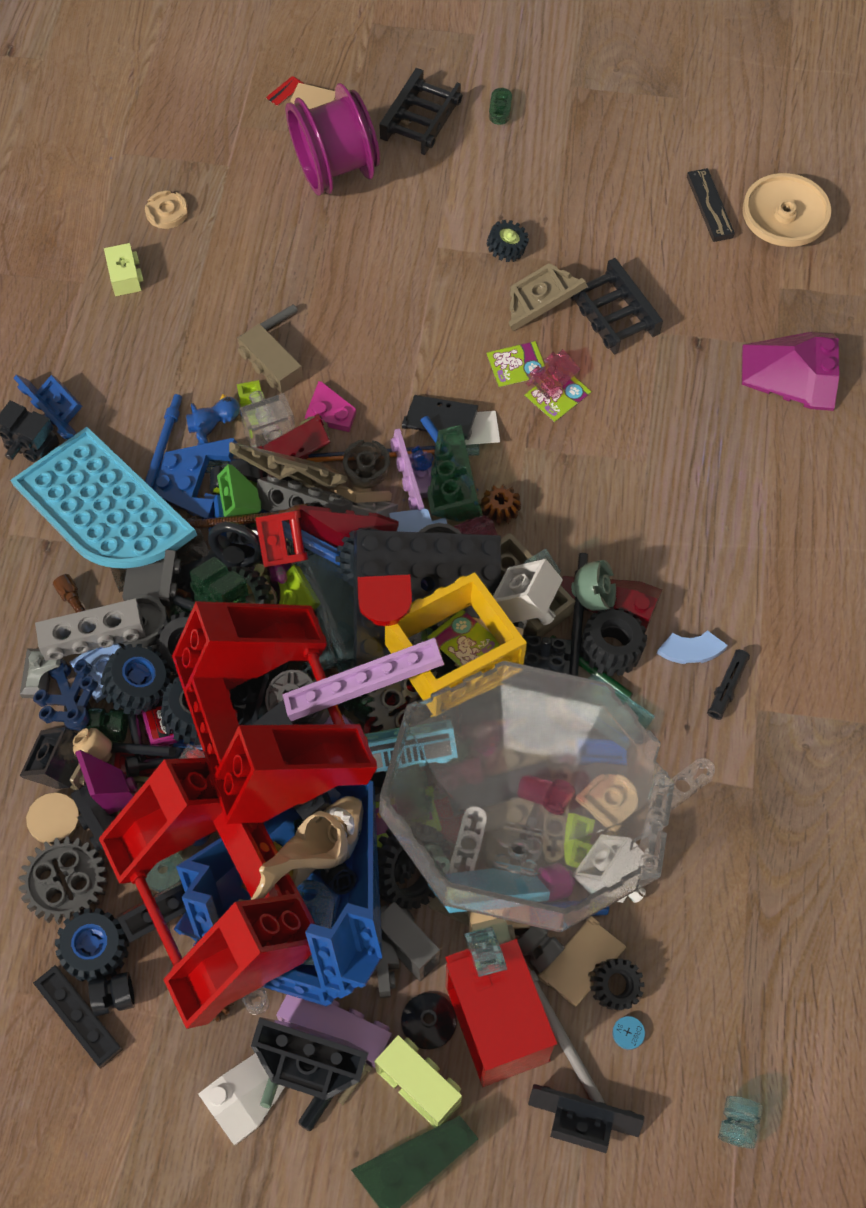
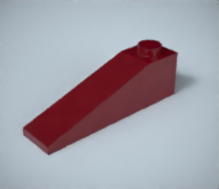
M299 505L296 509L301 512V518H299L301 530L338 548V545L343 546L344 543L341 540L344 537H350L349 533L353 530H358V528L397 531L399 521L378 513L369 512L368 516L356 515L351 510H346V513L332 512L330 508Z
M562 576L563 580L560 585L575 600L571 588L574 576ZM610 579L611 584L616 583L614 609L622 608L626 613L632 612L635 619L639 618L642 621L640 626H645L647 631L663 589L641 581ZM584 607L585 610L598 613V610H590Z

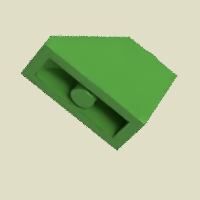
M228 464L217 475L224 517L257 514L261 511V500L259 499L257 488L233 465Z

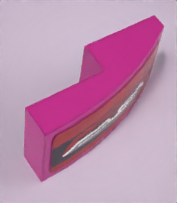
M162 706L151 708L147 712L142 710L151 745L164 746L177 743L173 739L174 734L169 735L166 732V726L162 725Z

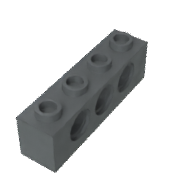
M270 474L257 481L256 488L261 500V509L269 512H279L294 505L303 504L302 499L304 504L314 507H322L323 505L324 508H330L332 512L346 513V510H351L352 502L344 500L342 495H329L323 493V490L317 487L307 488L302 486L303 483L299 481L279 480Z

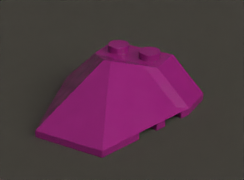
M806 332L744 344L742 346V385L767 394L770 392L778 394L789 402L792 399L803 403V407L809 409L834 411L839 382V338L833 333Z

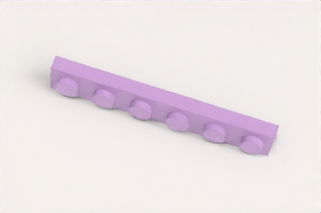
M435 638L282 694L287 716L290 721H294L442 666L444 662Z

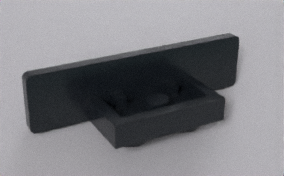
M86 785L72 792L71 797L81 813L77 818L83 829L87 830L90 828L94 835L89 839L95 850L98 852L102 849L104 852L99 837L109 827L115 817L113 814L109 815L90 796Z
M533 1084L528 1102L529 1106L555 1113L550 1137L603 1153H607L611 1130L639 1137L645 1119L643 1115L636 1114L630 1110L619 1109L603 1102H595L575 1094L564 1093L548 1086Z

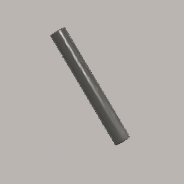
M292 304L260 325L267 331L297 313L298 310Z

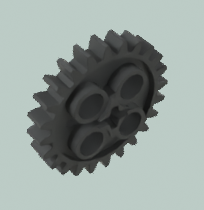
M436 671L432 672L434 677L437 675ZM408 678L366 694L372 698V702L366 703L365 706L372 707L373 710L367 714V717H375L376 720L371 726L380 725L379 731L400 728L398 719L401 714H405L408 717V726L443 720L441 714H447L449 711L445 710L436 716H433L431 711L424 714L420 709V704L423 701L420 697L409 704L410 707L402 708L390 717L388 715L390 711L403 705L406 699L418 695L416 690L411 692L407 689L406 682ZM387 692H391L395 696V703L392 706L387 705L385 702Z
M66 836L64 843L61 844L59 839L55 838L53 846H50L47 841L44 842L45 850L43 851L36 847V857L27 856L31 864L30 866L23 865L21 867L27 874L19 876L18 879L25 884L18 888L21 893H26L21 899L24 903H29L27 905L30 912L35 911L34 915L38 919L44 915V920L50 923L54 917L56 923L60 925L63 917L71 921L73 920V913L78 911L82 914L84 909H91V903L100 904L96 896L105 895V891L100 886L108 884V881L101 876L107 874L108 871L105 867H101L105 863L103 858L98 857L99 852L95 849L91 850V845L88 842L82 846L81 840L77 838L72 844L71 839ZM76 858L74 865L65 867L67 860ZM54 860L58 861L60 870L65 875L66 883L74 896L73 900H69L67 891L61 884L62 880L53 865ZM51 871V875L47 879L40 880L43 872ZM87 881L83 889L75 890L78 882ZM62 893V897L58 902L50 903L53 895Z

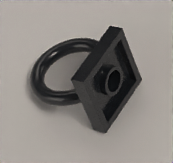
M222 522L216 524L209 531L208 542L211 549L200 568L199 574L209 578L211 575H215L214 572L227 567H249L254 570L255 566L262 561L259 536L248 527L238 523ZM221 533H237L249 540L254 548L232 543ZM238 579L231 580L226 585L232 587Z

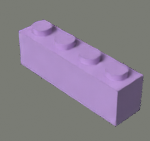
M286 995L276 1014L279 1021L294 1023L346 1040L369 1052L366 1064L374 1068V1061L392 1041V1033L389 1032L390 1028L379 1021H374L372 1024L364 1020L365 1016L350 1008L349 1011L339 1008L340 1003L336 1000L332 1004L324 1006Z

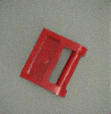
M300 510L255 517L264 567L308 560V554L304 551L299 518H301ZM289 520L295 554L287 555L282 521Z

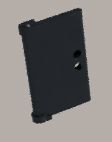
M414 395L408 414L404 416L402 429L409 428L428 432L421 423V419L429 416L440 434L469 440L479 406Z

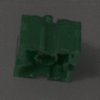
M213 557L190 571L191 588L195 593V602L249 603L245 598L249 595L246 579L235 571L229 572L227 566L217 558Z

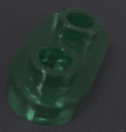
M497 88L492 92L489 108V119L492 123L502 125L509 121L512 103V93L510 90Z

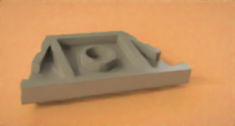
M548 263L513 284L510 288L512 299L510 301L511 321H509L512 331L587 288L585 280L574 278L571 273L559 270L556 266Z

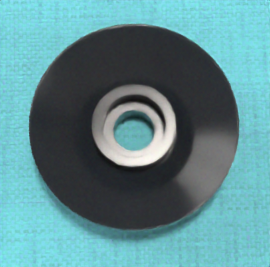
M423 993L415 996L406 1004L402 1012L401 1026L405 1037L409 1038L421 1049L431 1050L445 1045L452 1038L456 1029L457 1020L453 1006L446 998L435 993ZM427 1014H431L434 1017V1021L430 1024L423 1020Z

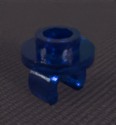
M419 445L411 449L412 457L414 458L411 465L413 470L425 471L429 469L434 460L431 453L424 454Z

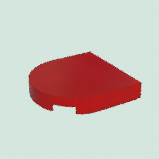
M410 574L357 577L360 612L366 618L373 621L374 624L379 626L395 625L410 612L412 607Z

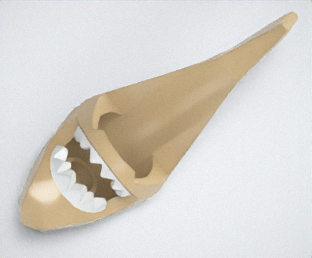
M351 796L343 797L328 806L324 811H318L304 820L298 827L295 836L273 858L259 868L261 880L251 900L264 898L278 880L292 869V880L295 886L298 887L315 869H330L349 859L362 830L364 812L362 801Z

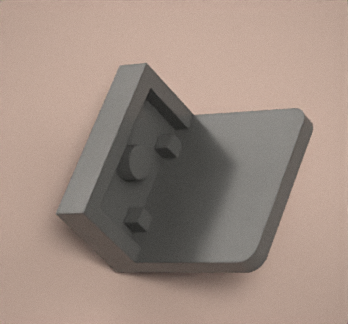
M165 550V557L159 561L140 567L127 568L122 595L123 600L125 601L129 597L137 595H148L158 599L163 606L172 607L173 597L177 595L178 583H175L176 574H180L181 560L178 559L176 551Z

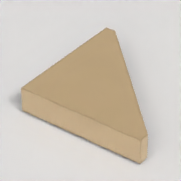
M342 484L331 488L332 492L342 495L344 498L355 503L391 501L392 497L390 491H371V488L353 485V489Z

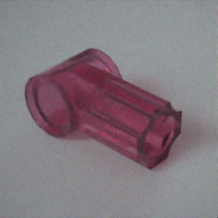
M526 775L521 778L517 793L520 798L543 805L547 811L554 815H563L575 793V789L570 783L561 779L549 782Z

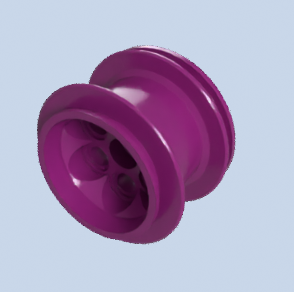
M338 83L335 88L334 101L311 109L299 97L295 99L294 104L292 102L286 104L285 112L291 140L303 173L316 195L320 196L324 191L327 194H331L333 191V177L359 169L367 179L371 180L373 178L374 167L380 164L379 145L367 108L356 90H348L345 85Z

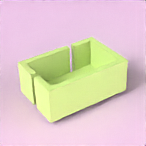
M398 1035L374 1061L376 1072L394 1089L399 1085L402 1089L398 1093L438 1131L461 1106V1088L450 1077L445 1080L438 1072L440 1068L430 1058L427 1057L424 1060L417 1052L419 1048L409 1038L406 1037L403 1040Z

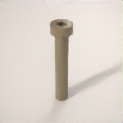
M365 1064L361 1080L367 1072L372 1070L368 1064ZM360 1082L347 1088L338 1102L344 1105Z

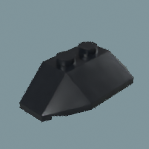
M262 1017L258 1020L251 1044L254 1053L257 1054L271 1082L324 1100L361 1081L369 1052L346 1040L294 1023Z

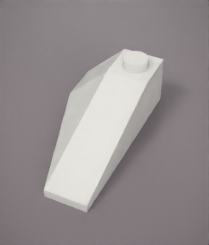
M256 1053L198 1093L234 1146L254 1132L261 1125L264 1117L270 1110V1108L260 1106L269 1077ZM278 1085L272 1105L276 1103L285 1086Z

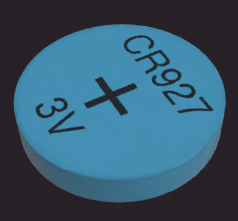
M622 1017L613 1027V1039L623 1049H636L645 1038L644 1026L634 1017Z

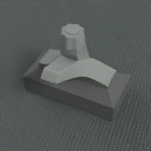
M27 648L20 696L33 699L35 693L41 689L48 692L51 677L49 670L59 667L61 659L45 661L39 649Z

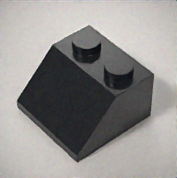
M67 727L41 730L21 771L20 777L56 789L70 788L72 785L70 778L79 764L77 756L73 752V740L77 733Z

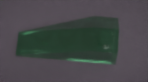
M462 425L438 430L434 453L435 461L431 469V483L427 491L431 514L458 522L483 516Z

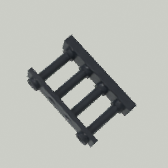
M415 68L379 124L380 139L388 141L392 134H400L421 142V154L425 155L429 148H433L437 135L456 105H460L463 97L461 83L457 82L452 91H448L426 83L424 80V70ZM425 91L446 100L443 105H439L419 98L417 95L419 92ZM416 105L436 112L437 115L432 120L407 110L410 106ZM407 119L426 126L428 129L425 134L398 124L401 120Z

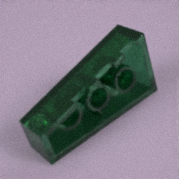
M458 1116L351 1169V1171L378 1208H405L476 1146L479 1139L462 1117Z

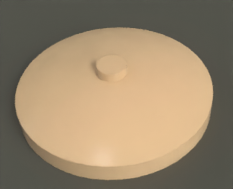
M777 173L765 176L751 185L743 202V217L750 230L766 242L778 246L796 247L811 243L824 233L831 217V204L823 189L813 181L796 174Z

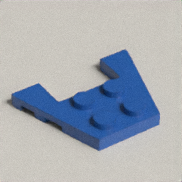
M229 438L165 452L152 489L168 504L176 508L179 507L187 511V513L202 519L213 518L215 513L213 499L197 498L209 460L232 461L234 454L229 452V443H237L235 438Z

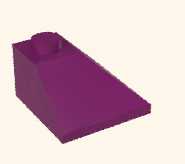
M82 750L76 751L75 753L90 796L109 815L123 809L133 798L135 792L138 791L134 778L132 776L128 778L121 769Z

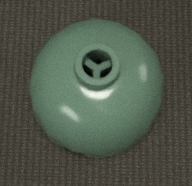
M606 560L587 563L575 575L571 586L572 593L585 608L590 610H607L615 605L616 583L611 584L609 576H614L609 563Z

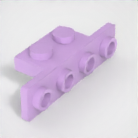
M395 429L394 436L390 439L392 452H396L397 469L399 472L402 471L403 474L402 484L404 491H408L409 508L410 510H423L422 498L438 496L439 492L427 451L408 454L401 430Z

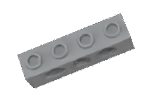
M136 598L35 623L38 647L45 661L58 660L64 656L83 654L88 650L101 647L107 648L113 644L125 641L132 642L138 638L146 637L142 613Z

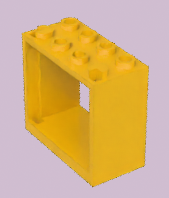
M475 572L458 578L455 583L447 587L438 588L433 594L424 599L420 598L413 601L410 612L403 619L399 620V623L385 626V645L392 654L413 646L408 639L409 637L472 606L500 644L497 648L438 679L434 677L430 670L408 678L433 716L523 669L527 642Z

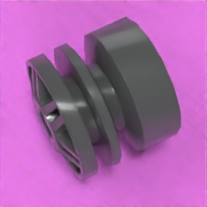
M287 670L278 674L271 681L266 691L265 702L267 710L270 711L284 700L282 694L317 682L316 679L300 670ZM326 708L296 720L300 725H320L327 722L330 714Z

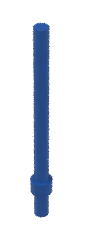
M174 394L171 405L166 409L164 415L165 423L145 482L151 488H153L173 425L178 421L180 415L179 407L182 396L179 394Z

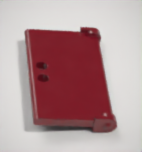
M318 413L309 421L257 448L307 459L309 454L331 442L323 426L322 417Z

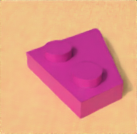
M318 381L306 412L305 420L319 413L322 420L327 422L329 428L350 432L356 416V408L323 382Z

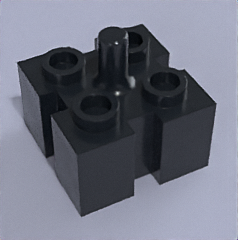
M11 400L0 412V436L4 447L8 450L5 453V457L9 460H13L18 453L21 454L23 452V456L27 460L35 462L59 446L58 438L52 432L54 428L50 418L35 411L31 413L27 411L26 407Z
M522 635L527 644L523 669L517 671V674L544 680L546 695L566 697L572 640L543 637L541 641L540 636Z

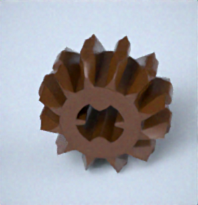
M504 484L500 488L493 485L491 491L486 490L484 498L481 499L483 516H488L489 522L497 520L498 525L503 520L509 524L511 518L516 519L518 511L521 510L519 493H514L513 486L505 489Z

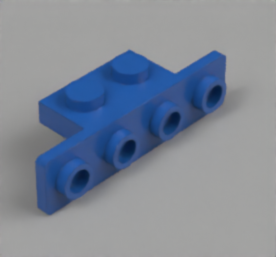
M17 374L14 376V380L19 384L17 386L18 389L32 398L30 402L37 409L42 410L45 413V417L50 418L51 423L58 427L57 432L63 438L68 440L77 434L68 423L83 406L57 377L51 375L37 390L28 379Z

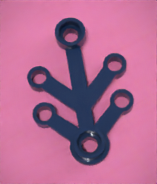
M61 659L59 667L49 670V674L57 680L62 695L49 694L44 689L35 693L33 701L40 707H43L39 712V718L45 723L53 721L64 722L67 728L76 731L82 730L88 724L90 716L86 706L93 691L96 690L98 682L88 675L91 672L92 666L86 660H79L75 664L74 671L77 675L72 686H70L67 678L71 673V666L66 661ZM82 688L83 692L78 702H76V698L80 692V689ZM46 705L66 706L67 711H55L51 706Z

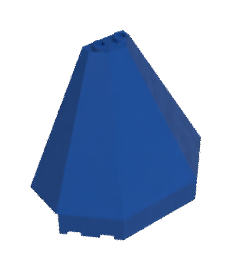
M369 781L367 785L336 786L327 791L332 804L347 796L355 797L362 801L364 810L362 830L350 858L345 861L347 867L356 875V884L350 892L340 895L341 900L332 929L315 924H310L305 933L312 955L303 964L267 982L263 986L264 988L328 1006L333 1003L335 998L339 997L341 999L351 994L356 987L362 988L366 986L379 961L382 959L376 803L373 781ZM292 807L263 822L278 852L295 836L298 827L304 820L296 809ZM221 838L176 866L185 891L182 900L186 912L174 930L179 935L190 936L196 941L193 944L194 946L235 902H238L239 899H252ZM315 869L312 873L322 879L320 875L321 869Z

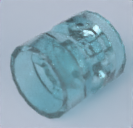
M727 1096L723 1111L727 1118L721 1121L718 1138L735 1146L754 1149L758 1136V1130L755 1128V1125L760 1124L763 1106L749 1099Z

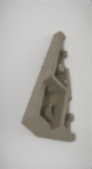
M234 442L229 443V452L279 480L288 476L303 483L308 488L323 485L328 489L347 481L346 475L327 464Z

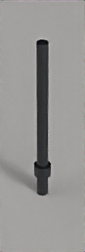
M579 553L578 568L575 571L574 579L578 570L588 563L587 553ZM575 597L570 667L566 691L569 694H576L584 612V606L578 601L577 597Z

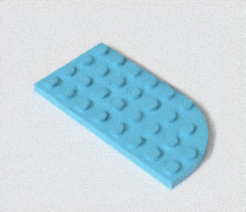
M85 427L10 480L13 486L79 554L101 566L134 568L148 565L165 557V550L177 551L197 536L195 529L88 427Z

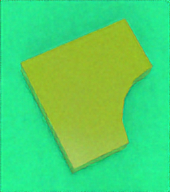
M293 565L286 572L287 582L284 584L278 582L280 587L279 604L310 605L314 611L321 603L300 567Z

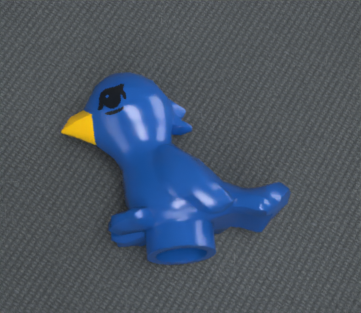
M222 394L217 404L211 408L197 409L196 405L191 403L192 414H187L186 419L189 433L197 432V444L209 443L207 436L214 430L219 421L226 424V422H231L237 418L240 412V404L235 398Z

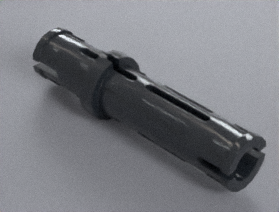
M741 649L735 650L720 686L716 687L714 691L715 697L707 712L710 717L721 720L729 702L733 701L735 697L734 690L747 661L750 659L748 652ZM727 689V691H726V693H725V695H724V698H723V700L721 701V699H722V697H723V694H724L725 690Z

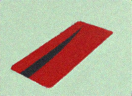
M292 76L269 94L266 99L278 106L294 93L298 83H304Z

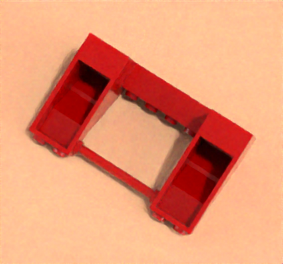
M196 601L173 652L172 658L227 824L262 823L297 804H304L336 786L367 785L378 768L377 761L372 755L368 739L364 735L361 725L345 724L338 705L327 708L333 724L239 725L237 712L233 709L229 690L247 680L258 678L288 661H309L316 681L326 678L319 658L326 648L327 641L320 628L319 620L310 605Z
M205 758L164 759L99 837V841L119 884H136L170 957L173 967L163 980L186 1029L208 1025L227 1005L303 964L312 955L305 932L310 924H315L288 872L278 880L264 898L235 902L182 958L146 881L147 874L152 868L165 858L193 845L197 840L218 831L252 898L261 880L259 868L278 853L263 822L226 823Z

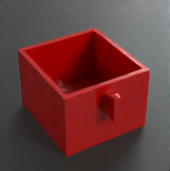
M517 939L476 953L475 948L471 947L446 956L445 987L482 1088L551 1062L550 1056L554 1046L557 1045V1041Z

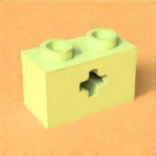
M130 243L104 248L115 296L141 291L139 282L143 281L141 268L136 269V265L140 264L137 251L132 252Z

